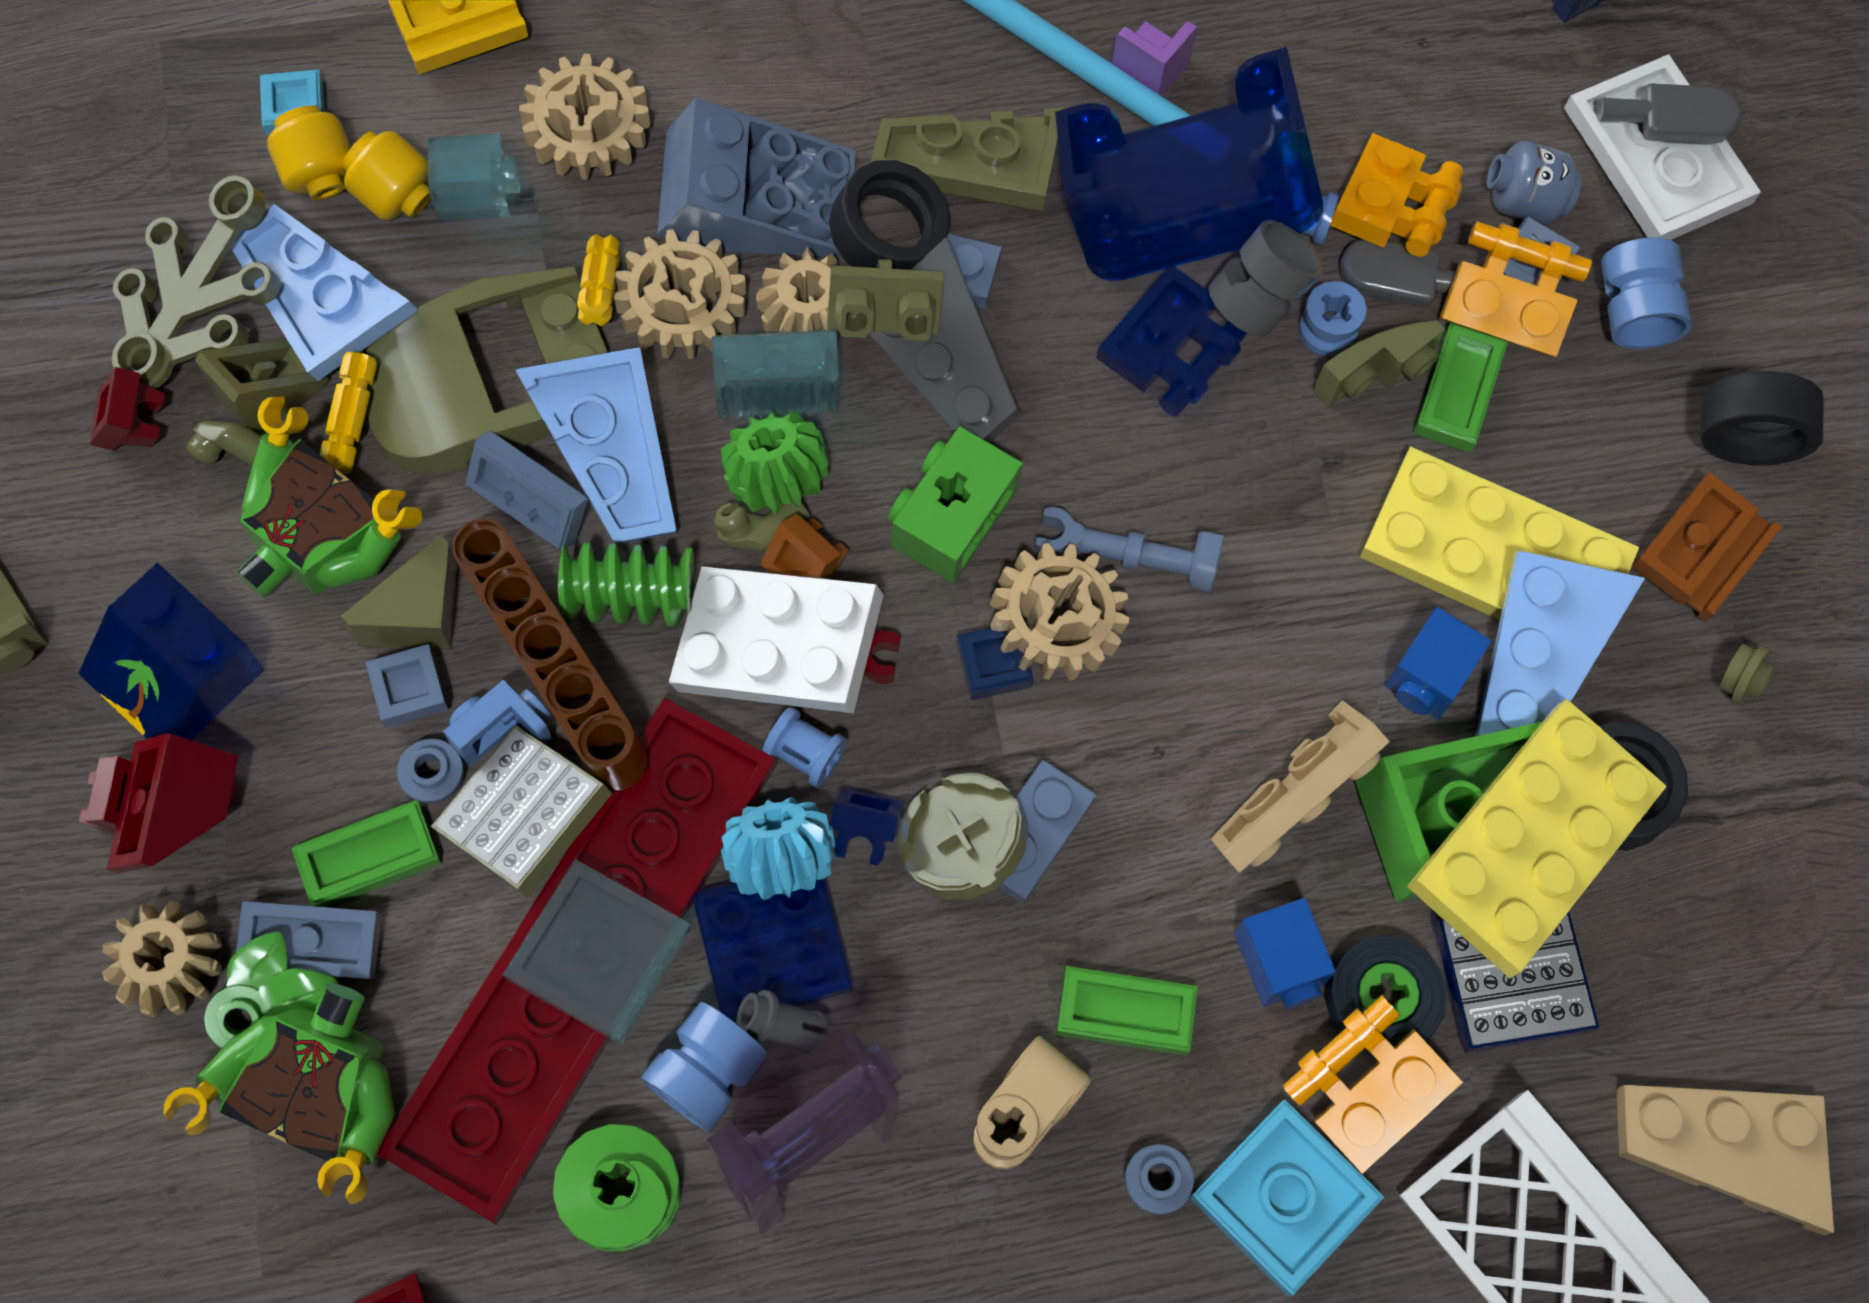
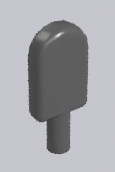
M1650 83L1644 88L1641 100L1601 97L1597 107L1598 121L1643 123V133L1647 140L1663 142L1722 143L1732 137L1740 125L1742 116L1740 105L1732 94L1724 89L1711 86Z
M1363 239L1351 243L1345 249L1339 263L1340 276L1343 282L1356 288L1361 295L1420 307H1429L1434 301L1436 292L1448 294L1456 271L1439 268L1441 256L1437 250L1430 249L1426 256L1416 257L1407 251L1406 244L1387 241L1385 248H1382Z

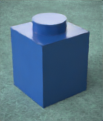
M1436 607L1385 687L1395 692L1397 700L1410 711L1420 715L1429 714L1439 720L1461 690L1492 640L1439 607Z
M1306 898L1247 917L1242 920L1234 932L1235 939L1263 1007L1282 1001L1285 1010H1290L1313 1002L1323 996L1320 987L1324 986L1336 973Z

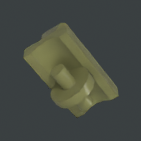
M878 259L877 268L831 266L827 329L839 330L842 337L865 338L871 332L899 333L905 340L928 341L931 335H938L944 282L943 271L892 269V260Z

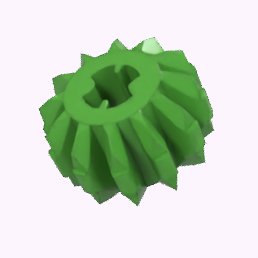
M775 409L767 418L762 420L750 417L749 426L745 429L731 430V442L721 448V463L726 473L724 478L729 491L735 495L737 501L746 503L752 512L759 511L768 506L776 515L782 506L788 503L801 508V497L820 493V481L829 475V460L822 435L819 430H816L814 422L804 421L798 411L792 412L783 418Z

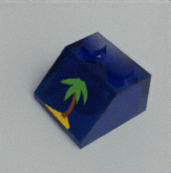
M157 562L108 606L78 674L146 739L170 733L191 740L265 670L249 647Z

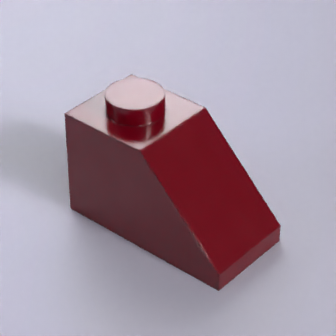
M170 733L134 742L106 870L122 873L152 867L225 820L227 811L232 806L237 794L238 785L235 772L239 756Z

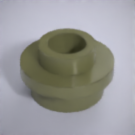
M1746 644L1740 646L1720 684V689L1732 694V702L1741 706L1748 695L1757 700L1761 698L1776 670L1775 665L1767 662L1771 649L1760 645L1757 650Z

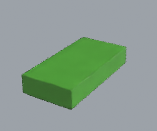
M1450 322L1413 434L1471 453L1477 443L1508 341Z
M418 800L291 847L310 905L314 907H332L442 864Z
M1066 966L1056 1035L1188 1056L1191 1050L1198 986Z

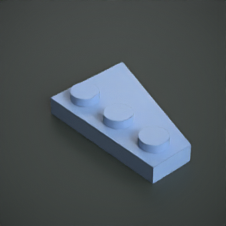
M275 204L266 210L265 217L260 225L251 230H241L231 247L242 267L252 262H261L279 277V293L266 306L306 371L317 381H320L340 367L343 355L346 352H361L419 311L405 297L377 280L366 269L356 262H352L330 246L324 239ZM264 277L255 281L254 287L256 289L263 284Z
M640 347L515 369L516 374L612 542L619 545L676 534V526Z
M1518 550L1513 558L1475 736L1542 722L1555 706L1567 698L1571 702L1645 578Z

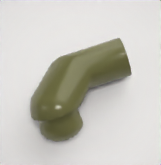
M727 503L716 511L714 524L717 527V536L727 546L766 552L782 521L796 513L805 521L810 520V516L802 503L801 508L792 503L784 504L776 515L771 510L765 516L747 513L746 509L740 507L738 503Z

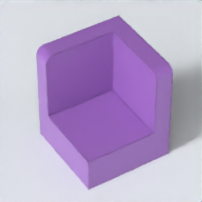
M1146 21L1136 32L1124 27L1116 36L1112 64L1163 96L1190 64L1198 27L1187 21L1173 38Z

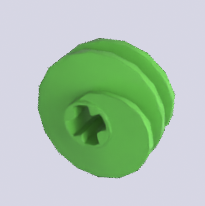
M609 1124L586 1132L567 1148L555 1170L553 1198L559 1218L568 1230L582 1243L605 1252L630 1251L656 1240L671 1226L681 1201V1180L671 1153L656 1136L636 1126ZM622 1172L629 1173L626 1180L634 1188L630 1198L618 1196L613 1205L606 1204L609 1196L601 1188L605 1179L617 1181Z

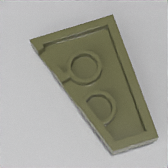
M1064 107L1044 108L1043 116L1014 118L1013 111L991 112L990 120L959 122L952 114L881 119L871 162L875 160H898L915 166L933 179L942 193L1044 211Z

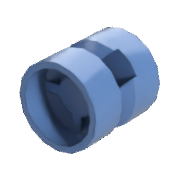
M1641 238L1617 245L1605 253L1601 260L1606 297L1611 299L1607 308L1611 336L1615 344L1629 349H1649L1673 343L1688 334L1692 324L1687 292L1680 287L1684 272L1678 244L1664 238Z
M700 1002L677 1030L682 1046L681 1049H667L662 1054L659 1053L640 1079L659 1098L703 1131L710 1133L729 1109L728 1105L732 1102L728 1087L730 1085L746 1087L768 1059L769 1055L754 1038L736 1023L710 1005Z

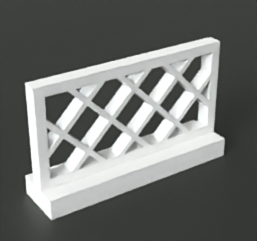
M1529 1090L1515 1096L1497 1114L1399 1194V1197L1487 1303H1507L1493 1285L1512 1287L1511 1303H1521L1522 1288L1561 1292V1303H1571L1572 1294L1611 1298V1303H1622V1300L1645 1303H1710ZM1500 1130L1504 1132L1520 1151L1518 1180L1479 1176L1481 1146ZM1470 1156L1469 1174L1451 1172ZM1529 1163L1546 1183L1528 1181ZM1441 1179L1469 1182L1466 1224L1439 1221L1420 1197ZM1478 1184L1518 1188L1515 1229L1476 1225ZM1528 1189L1555 1192L1566 1205L1564 1235L1525 1231ZM1576 1218L1593 1238L1575 1236ZM1446 1229L1466 1231L1465 1251ZM1475 1233L1515 1237L1512 1279L1485 1276L1474 1263ZM1525 1238L1564 1243L1562 1285L1522 1280ZM1574 1244L1601 1247L1612 1259L1611 1291L1572 1286ZM1623 1273L1641 1294L1622 1292Z

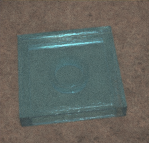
M575 859L503 975L508 981L622 1045L692 928L690 923Z

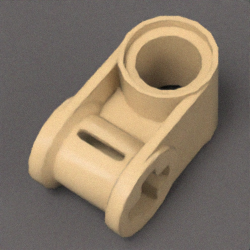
M1039 1035L1017 1059L1000 1087L981 1109L973 1138L977 1155L985 1164L994 1169L1008 1170L1018 1167L1029 1157L1053 1125H1058L1067 1115L1093 1078ZM1009 1121L1015 1123L1019 1127L1015 1137L1016 1141L1008 1138L1000 1145L992 1139L995 1125L1002 1128Z

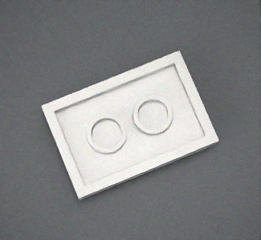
M1669 54L1570 95L1564 107L1565 111L1647 238L1672 240L1752 205L1761 193L1727 140L1715 144L1649 141L1644 137L1643 123L1598 121L1597 107L1601 97L1641 100L1644 88L1650 83L1689 85Z
M701 567L691 602L690 613L686 619L669 683L678 692L854 713L884 594L876 584Z

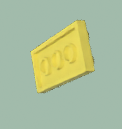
M1410 446L1360 558L1500 620L1514 554L1518 550L1629 574L1639 547Z
M1566 698L1555 706L1407 887L1507 977L1512 978L1522 972L1667 786Z

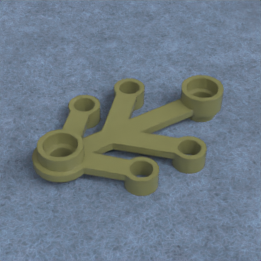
M238 175L228 176L220 180L212 189L209 196V207L212 214L218 219L185 273L181 254L185 251L189 241L186 230L169 217H159L148 225L145 231V242L153 250L163 308L151 325L148 306L154 301L157 294L155 282L137 268L125 269L117 275L113 283V293L121 301L126 335L114 347L112 353L113 367L140 373L139 382L156 389L166 382L171 375L174 365L197 357L200 351L246 345L248 343L249 335L245 326L228 314H220L213 317L205 328L177 336L188 319L245 298L258 305L267 304L275 299L279 293V277L261 262L249 263L239 273L209 284L241 230L256 228L265 217V198L261 191L245 177ZM172 232L170 239L166 243L161 244L163 237L167 233ZM264 277L263 284L259 288L252 290L255 281ZM140 283L137 292L130 295L132 287ZM232 328L231 336L226 341L220 343L223 333Z

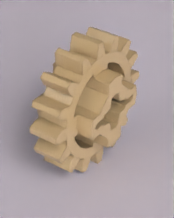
M583 54L580 65L573 67L566 57L559 58L560 71L555 74L542 67L538 71L541 87L527 84L524 89L527 103L519 105L527 147L535 148L537 161L542 165L554 158L556 172L561 176L571 166L578 167L581 180H587L591 167L599 166L601 172L606 177L612 175L611 161L615 159L626 165L631 164L630 146L644 148L646 145L644 129L651 126L644 86H635L633 71L626 69L616 75L614 59L609 57L602 62L600 67L593 66L590 54Z
M673 229L667 230L666 243L659 246L649 236L644 238L646 253L641 256L628 251L625 255L628 271H616L615 274L616 286L619 292L613 295L616 311L622 314L623 330L626 334L638 331L639 347L643 350L652 346L655 341L660 343L662 358L668 359L673 353L674 347H683L687 359H694L695 345L701 343L712 352L718 350L716 334L720 332L723 335L733 337L736 333L735 319L733 317H744L746 312L745 298L742 297L746 295L745 276L738 274L737 257L733 254L722 258V244L717 238L706 247L700 245L699 231L692 230L686 242L678 241ZM652 276V277H653V282H652L651 284L645 286L646 282H647V281L650 279V277ZM721 291L717 304L709 313L707 310L708 305L717 301L716 293Z
M1050 543L1042 545L1037 560L1027 551L1021 552L1015 563L1016 569L1006 566L998 580V584L1002 588H996L990 600V606L1000 610L995 613L990 624L991 629L1000 632L1007 631L1008 633L1000 649L1003 653H1007L1018 648L1023 653L1019 668L1026 670L1034 661L1042 664L1043 679L1050 680L1056 667H1063L1069 681L1076 680L1082 670V663L1093 673L1099 670L1105 660L1104 654L1114 655L1122 642L1117 635H1121L1129 624V617L1118 612L1122 610L1128 600L1127 593L1112 592L1110 589L1118 576L1116 571L1112 570L1103 574L1096 571L1095 568L1100 556L1095 553L1089 556L1085 562L1076 559V545L1073 544L1068 545L1063 556H1056ZM1069 599L1070 603L1063 616H1058L1053 624H1049L1048 622L1055 608H1060L1063 602ZM1022 615L1027 618L1029 628L1024 622Z

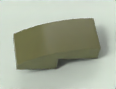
M1437 320L1418 322L1396 327L1362 340L1342 351L1323 365L1313 393L1330 408L1346 394L1351 399L1357 398L1372 385L1376 378L1388 390L1406 376L1413 382L1424 375L1437 361L1439 355L1435 352V349L1445 328Z

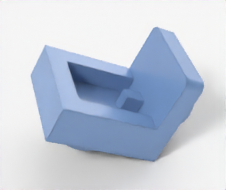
M504 680L499 682L481 699L477 696L472 697L460 705L450 718L449 723L451 725L443 731L450 745L454 747L460 758L469 768L498 745L514 725L520 726L522 730L548 747L553 743L549 729L545 724L552 718L548 710L528 689H525L518 695Z

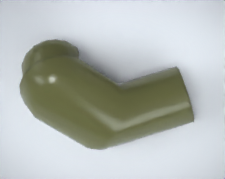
M203 420L192 428L195 434L186 443V449L195 458L208 465L213 464L217 461L219 453L225 450L252 467L261 438L256 432L242 424L214 420Z

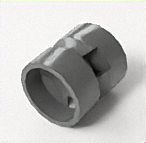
M1273 220L1263 221L1241 247L1240 256L1231 258L1212 280L1208 287L1209 294L1216 308L1237 328L1250 335L1266 336L1289 312L1291 308L1290 301L1301 299L1320 278L1324 271L1322 260L1309 242L1294 229L1281 222Z

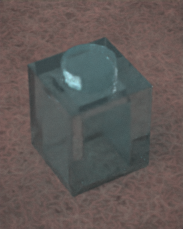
M500 133L428 138L429 193L438 221L510 217L509 193L520 192L519 170L516 156L506 157Z

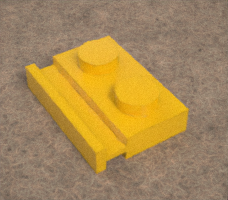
M388 0L418 75L528 37L525 21L519 13L515 0Z

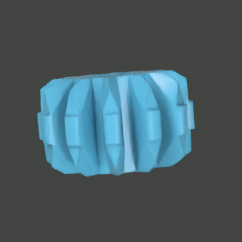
M793 797L776 803L767 799L765 805L759 807L747 806L743 808L742 816L733 817L726 822V833L722 836L724 848L721 849L724 868L727 871L729 870L730 880L737 883L741 894L751 895L759 893L762 900H768L775 894H785L790 898L793 891L815 889L816 880L824 879L831 875V862L834 860L833 848L836 846L832 826L828 825L827 815L819 812L816 803L803 802L797 804Z

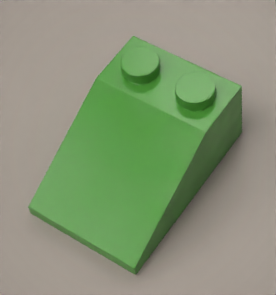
M1542 722L1382 757L1371 771L1355 781L1396 903L1419 898L1407 887L1408 884Z

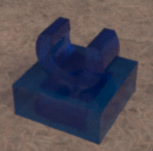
M842 787L834 802L829 825L832 826V829L840 831L835 842L836 856L845 858L850 846V840L861 836L867 838L872 844L873 851L870 856V864L878 866L886 852L887 841L894 843L902 819L905 801Z

